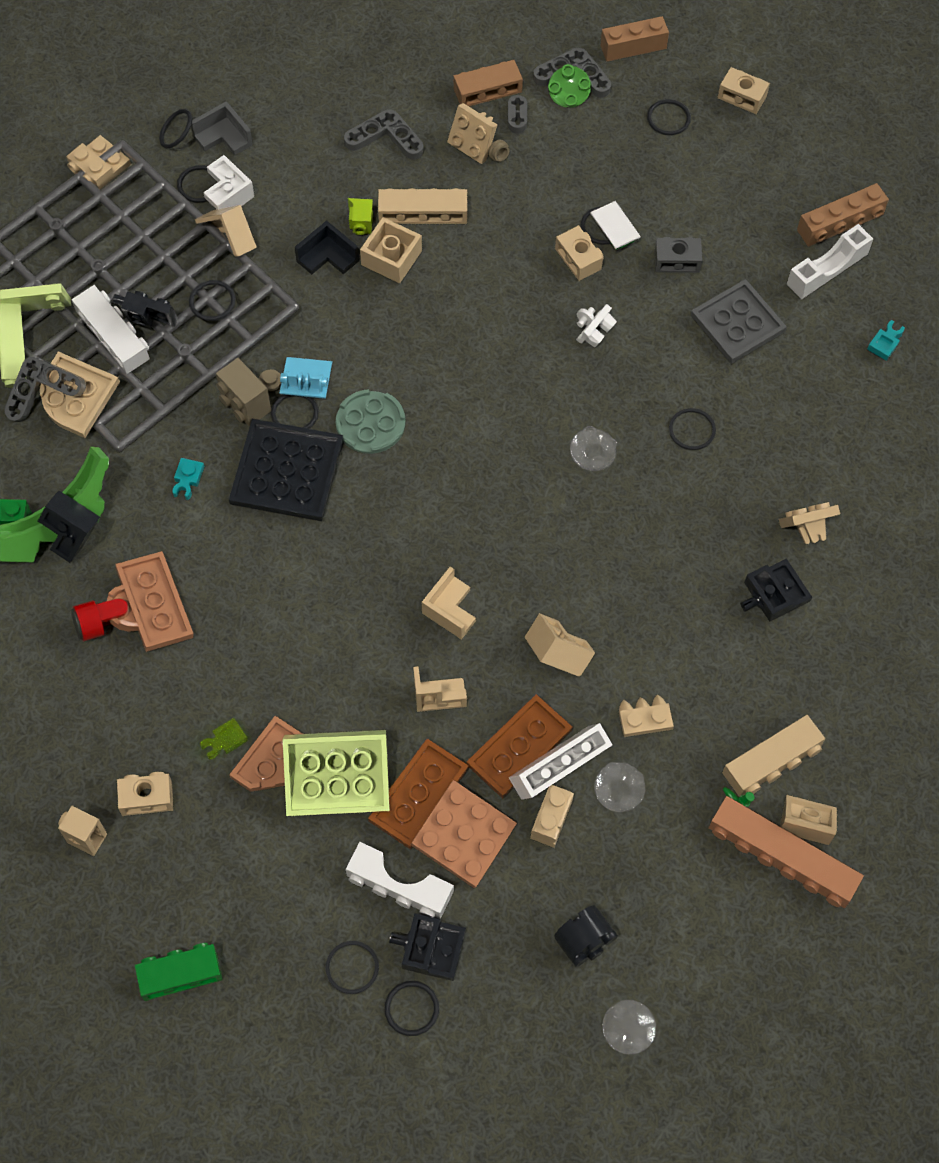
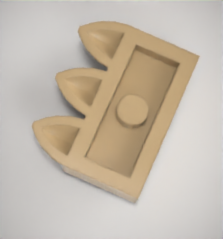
M656 695L652 706H649L647 701L641 697L637 701L635 709L625 700L620 705L619 716L624 737L673 730L674 725L669 703L666 704L659 695Z

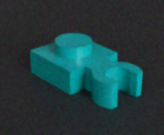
M893 320L888 323L885 331L879 330L867 350L886 361L900 342L898 338L902 336L905 329L902 326L898 331L893 330Z
M185 458L180 459L174 476L175 482H179L173 488L174 497L178 496L179 491L185 490V499L189 500L191 498L192 492L190 487L191 485L198 487L204 463Z

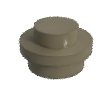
M504 140L493 142L488 150L489 157L494 161L505 160L509 155L508 144Z
M266 370L259 376V380L267 387L268 391L277 390L282 383L280 382L281 374L276 370Z

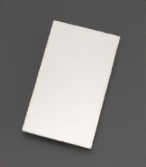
M616 201L591 212L595 222L605 233L615 250L625 247L641 237Z

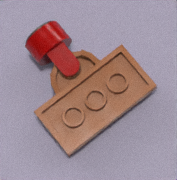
M162 551L116 564V571L121 586L115 587L108 593L107 601L96 604L93 600L75 605L71 609L76 633L83 642L104 636L103 627L110 624L119 630L127 632L139 631L146 652L193 638L192 628Z

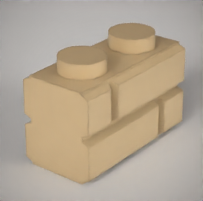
M554 785L549 786L532 828L530 839L555 848L572 804L574 793Z

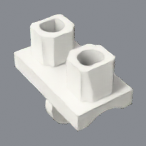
M606 304L595 317L593 315L595 312L594 308L590 307L588 310L580 309L577 312L579 319L577 325L581 328L584 325H587V327L576 340L581 344L586 341L593 347H596L605 337L596 327L599 325L604 331L608 332L617 322L608 313L612 308Z

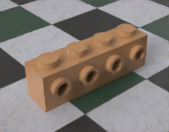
M876 183L801 215L797 231L809 247L851 229L857 224L861 225L884 214L889 199Z

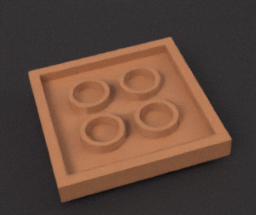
M453 780L410 845L473 888H476L517 823Z

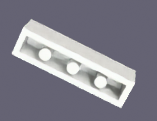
M93 285L71 299L76 312L126 374L150 359L147 352L149 346L142 337L138 339L132 324L129 321L125 323L122 319L123 315L119 308L110 305L111 301L105 291L102 290L100 292Z
M600 723L588 726L510 776L509 779L521 800L532 798L612 746V743Z

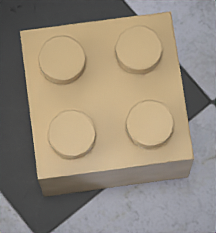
M382 217L360 249L361 265L401 283L422 252V235Z

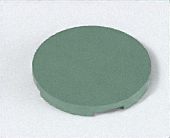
M369 389L351 394L340 404L335 421L338 434L343 435V443L349 448L361 453H379L394 446L402 437L405 429V413L401 404L392 395L369 391Z

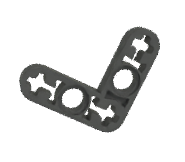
M574 48L534 69V82L539 86H547L551 76L558 70L555 66L572 63V66L578 67L583 71L592 70L595 72V75L588 77L591 81V92L596 97L604 98L611 92V81L588 52L582 48Z
M391 109L375 115L348 130L344 135V145L351 151L360 150L387 134L407 158L416 160L423 155L422 141L401 116ZM373 127L377 129V132L370 134L366 130ZM398 132H405L407 136L399 138L396 134Z
M28 357L21 366L5 406V414L7 418L13 421L25 420L30 413L41 383L66 395L78 397L85 392L86 382L82 377L37 357ZM32 364L38 367L37 371H33L31 368ZM53 370H56L59 374V379L55 383H52L49 379V375ZM26 376H30L31 378H34V381H33V380H30V379H26ZM65 381L75 382L78 386L75 390L73 387L64 384ZM24 383L30 385V392L26 396L21 392V386ZM17 398L25 399L26 401H25V403H24V402H21L20 400H17ZM14 407H18V409L21 411L20 414H16V412L13 411Z

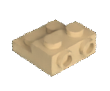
M101 135L87 146L82 143L66 156L69 162L67 164L68 168L74 174L80 170L84 171L83 177L93 182L99 189L103 188L128 168L131 162L122 152H116L107 159L108 162L102 160L99 156L113 145Z

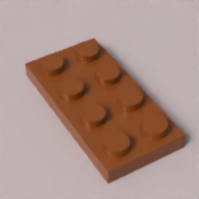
M536 694L466 764L503 799L514 788L509 777L554 749L572 731L573 727Z
M426 739L389 789L390 811L372 812L368 821L411 849L412 846L410 844L451 782L454 780L459 783L469 769V765L429 739Z

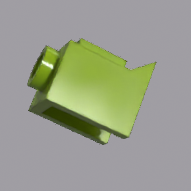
M348 198L350 211L349 228L353 230V233L357 235L372 233L373 199Z

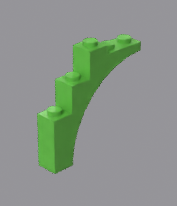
M90 447L84 464L63 493L100 517L104 511L105 501L99 496V492L102 489L105 471L109 466V458L99 447ZM45 507L30 516L12 523L0 525V561L34 562L36 553L40 549V541H55L58 535L37 522Z

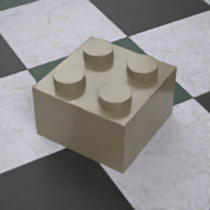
M236 358L216 373L218 381L216 386L220 391L219 399L224 406H230L234 410L233 413L238 421L241 423L244 421L250 427L252 419L260 420L271 412L267 387L239 358Z

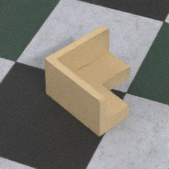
M241 205L213 210L195 219L196 224L210 221L222 233H226L235 257L256 248Z
M452 567L448 568L422 601V614L462 640L476 622V618L458 607L470 591V587L454 577V569Z
M540 613L525 636L540 662L576 676L582 675L595 654L586 640L568 634L559 621Z
M413 667L417 712L467 707L466 689L464 688V680L462 678L420 682L419 667Z

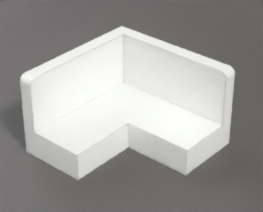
M224 155L207 166L208 173L218 183L206 190L204 197L216 210L237 205L242 206L254 197L252 181Z

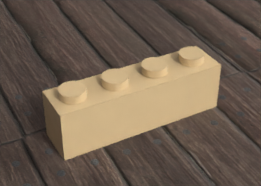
M379 189V222L384 217L396 224H467V189Z
M806 715L726 764L722 773L739 797L747 792L754 794L760 790V785L765 781L772 783L782 775L781 771L786 768L793 770L802 763L801 759L807 755L810 758L817 755L822 750L821 746L825 741V737L810 717Z

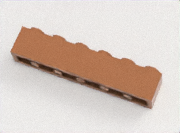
M728 796L724 799L709 826V829L712 830L713 835L721 840L728 839L735 844L739 851L743 853L750 852L758 857V861L768 867L774 866L780 870V873L789 880L796 879L803 884L806 890L814 894L820 893L826 897L827 902L835 907L842 906L846 908L864 877L859 872Z

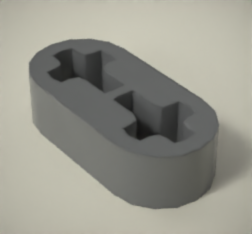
M514 95L508 101V129L512 133L520 134L527 128V100L521 95ZM515 104H519L520 110H516ZM515 118H520V125H516Z

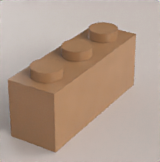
M663 16L602 29L600 46L606 62L667 49L669 31Z
M515 60L454 75V91L460 104L464 103L467 106L522 92L523 79Z

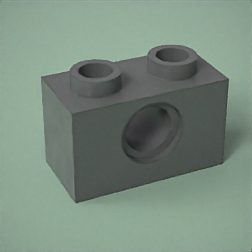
M656 238L654 249L655 272L700 273L702 265L701 238Z

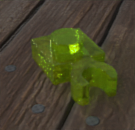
M232 718L214 729L213 734L215 738L202 740L200 747L202 749L207 746L213 747L212 751L206 754L208 759L211 760L218 755L219 750L222 748L227 754L247 742L248 739L235 718Z

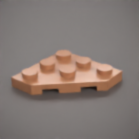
M274 716L230 773V778L250 792L285 786L284 735L302 733Z

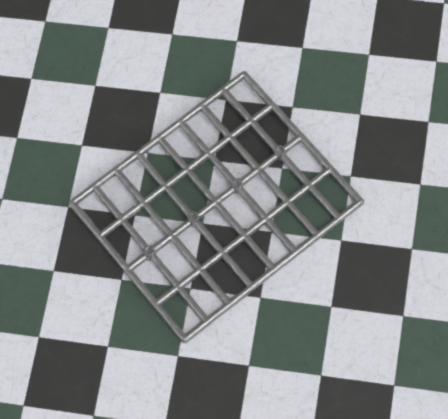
M123 140L116 143L99 157L108 162L107 159L116 152L120 153L123 151L136 164L105 188L100 190L93 182L83 177L85 172L80 170L0 230V255L6 260L0 266V278L14 268L27 281L20 288L42 286L43 281L79 255L92 270L68 287L66 292L72 297L95 278L103 279L113 289L108 294L111 301L110 304L114 294L125 297L129 289L163 263L178 278L151 299H166L184 284L193 291L199 285L193 279L194 276L225 252L229 251L232 255L234 254L228 238L210 221L200 223L165 251L150 238V236L184 210L194 219L203 214ZM143 170L157 184L121 210L108 196ZM78 183H81L93 195V197L62 220L59 218L53 219L44 210ZM165 190L178 204L146 229L142 230L129 216ZM101 202L114 217L78 243L65 228ZM35 215H38L50 229L16 255H13L1 241ZM121 222L135 235L133 239L104 261L94 259L85 250ZM207 230L221 245L185 271L171 257ZM52 238H61L71 249L36 276L21 263ZM141 243L145 244L157 257L120 284L107 269ZM246 254L236 257L243 265L222 282L231 286L251 271L265 286L190 345L182 344L171 334L194 315L190 307L177 316L178 320L175 327L171 325L163 326L160 322L153 320L151 327L157 333L146 340L149 346L147 351L164 339L178 352V355L143 383L132 372L126 374L100 340L84 326L85 322L80 316L76 318L66 307L57 312L69 325L33 353L24 345L25 359L28 357L42 358L77 331L91 346L75 357V359L86 362L98 352L112 366L107 373L114 376L121 374L135 388L98 417L92 426L117 452H121L215 377L218 371L240 357L299 309V305ZM216 285L207 292L201 288L196 293L200 299L194 303L195 309L200 311L208 305L217 315L222 314L226 310L215 298L226 289ZM273 292L287 307L251 335L237 319ZM51 308L41 309L22 323L23 334L54 310ZM230 326L245 341L210 369H207L193 354ZM32 364V366L36 370H38V367H36L35 364ZM180 364H190L201 376L164 405L149 389ZM142 395L157 411L119 441L104 425Z

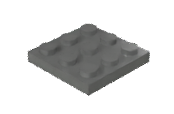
M746 279L691 311L692 318L731 364L783 334L787 329V326Z

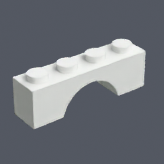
M857 224L842 234L837 243L825 255L814 261L807 258L792 268L787 285L803 299L868 255L873 238Z
M359 842L346 868V874L350 877L349 881L360 887L364 884L370 886L375 894L384 898L389 895L395 898V902L400 906L408 909L410 906L420 910L419 913L421 915L441 919L454 892V885L431 874L415 884H402L393 880L385 871L383 852Z

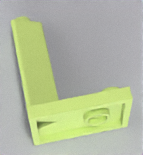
M61 283L0 290L1 380L5 383V387L13 388L25 360L21 312L50 308L59 311L71 306V297Z

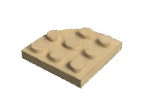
M58 352L51 363L82 377L86 382V389L81 396L75 397L66 395L41 383L40 396L46 413L55 424L86 438L120 383V380L117 376ZM53 370L49 375L52 383L57 382L59 379V374L56 370ZM65 381L64 383L75 390L78 387L75 382Z

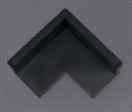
M327 220L295 246L296 262L311 275L326 262H329L342 274H345L359 262L358 246Z
M58 491L47 503L37 522L58 535L50 550L71 563L85 545L100 517L63 492Z

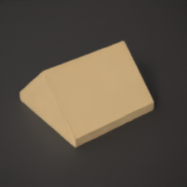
M787 795L780 827L799 838L829 845L837 831V808Z

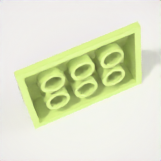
M386 730L284 735L283 758L286 816L390 811Z

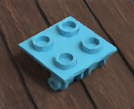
M287 357L284 373H281L280 382H282L280 394L326 398L332 361Z

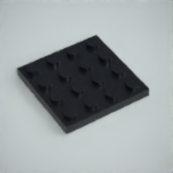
M252 419L230 493L229 504L322 521L343 444V435Z

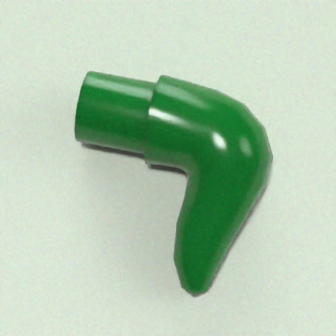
M723 788L726 796L745 807H748L754 800V795L751 792L738 797L729 788Z

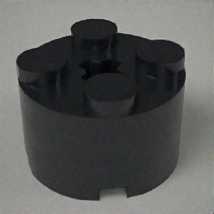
M595 905L578 913L579 917L573 921L569 919L554 935L557 943L576 968L586 962L588 957L591 961L603 953L601 947L609 945L618 937Z

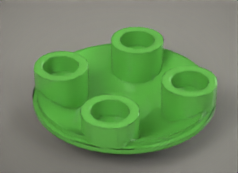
M566 64L551 76L548 85L549 94L552 100L560 106L568 108L577 107L588 98L591 91V81L585 71L571 64Z

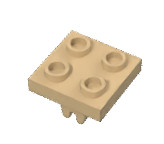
M462 103L458 105L447 142L482 164L487 160L488 150L492 144L497 124L492 122L493 117L486 118L485 112L478 113Z
M829 502L808 507L809 512H807L806 508L785 512L786 517L779 519L781 528L796 525L803 542L809 544L810 540L812 543H816L819 537L821 541L826 540L825 518L839 515L840 511L838 505L830 506Z

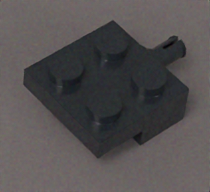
M127 291L125 297L117 294L113 296L112 303L122 306L121 309L129 322L151 328L153 320L176 326L178 317L170 302L165 299L157 298V300L148 298L147 294L140 291H135V293Z
M786 558L770 567L767 564L747 574L744 583L752 597L741 602L740 605L744 612L758 606L770 622L810 602L812 596Z
M414 913L411 929L407 936L392 932L389 943L404 946L405 953L402 969L454 981L466 928L440 922L438 918Z

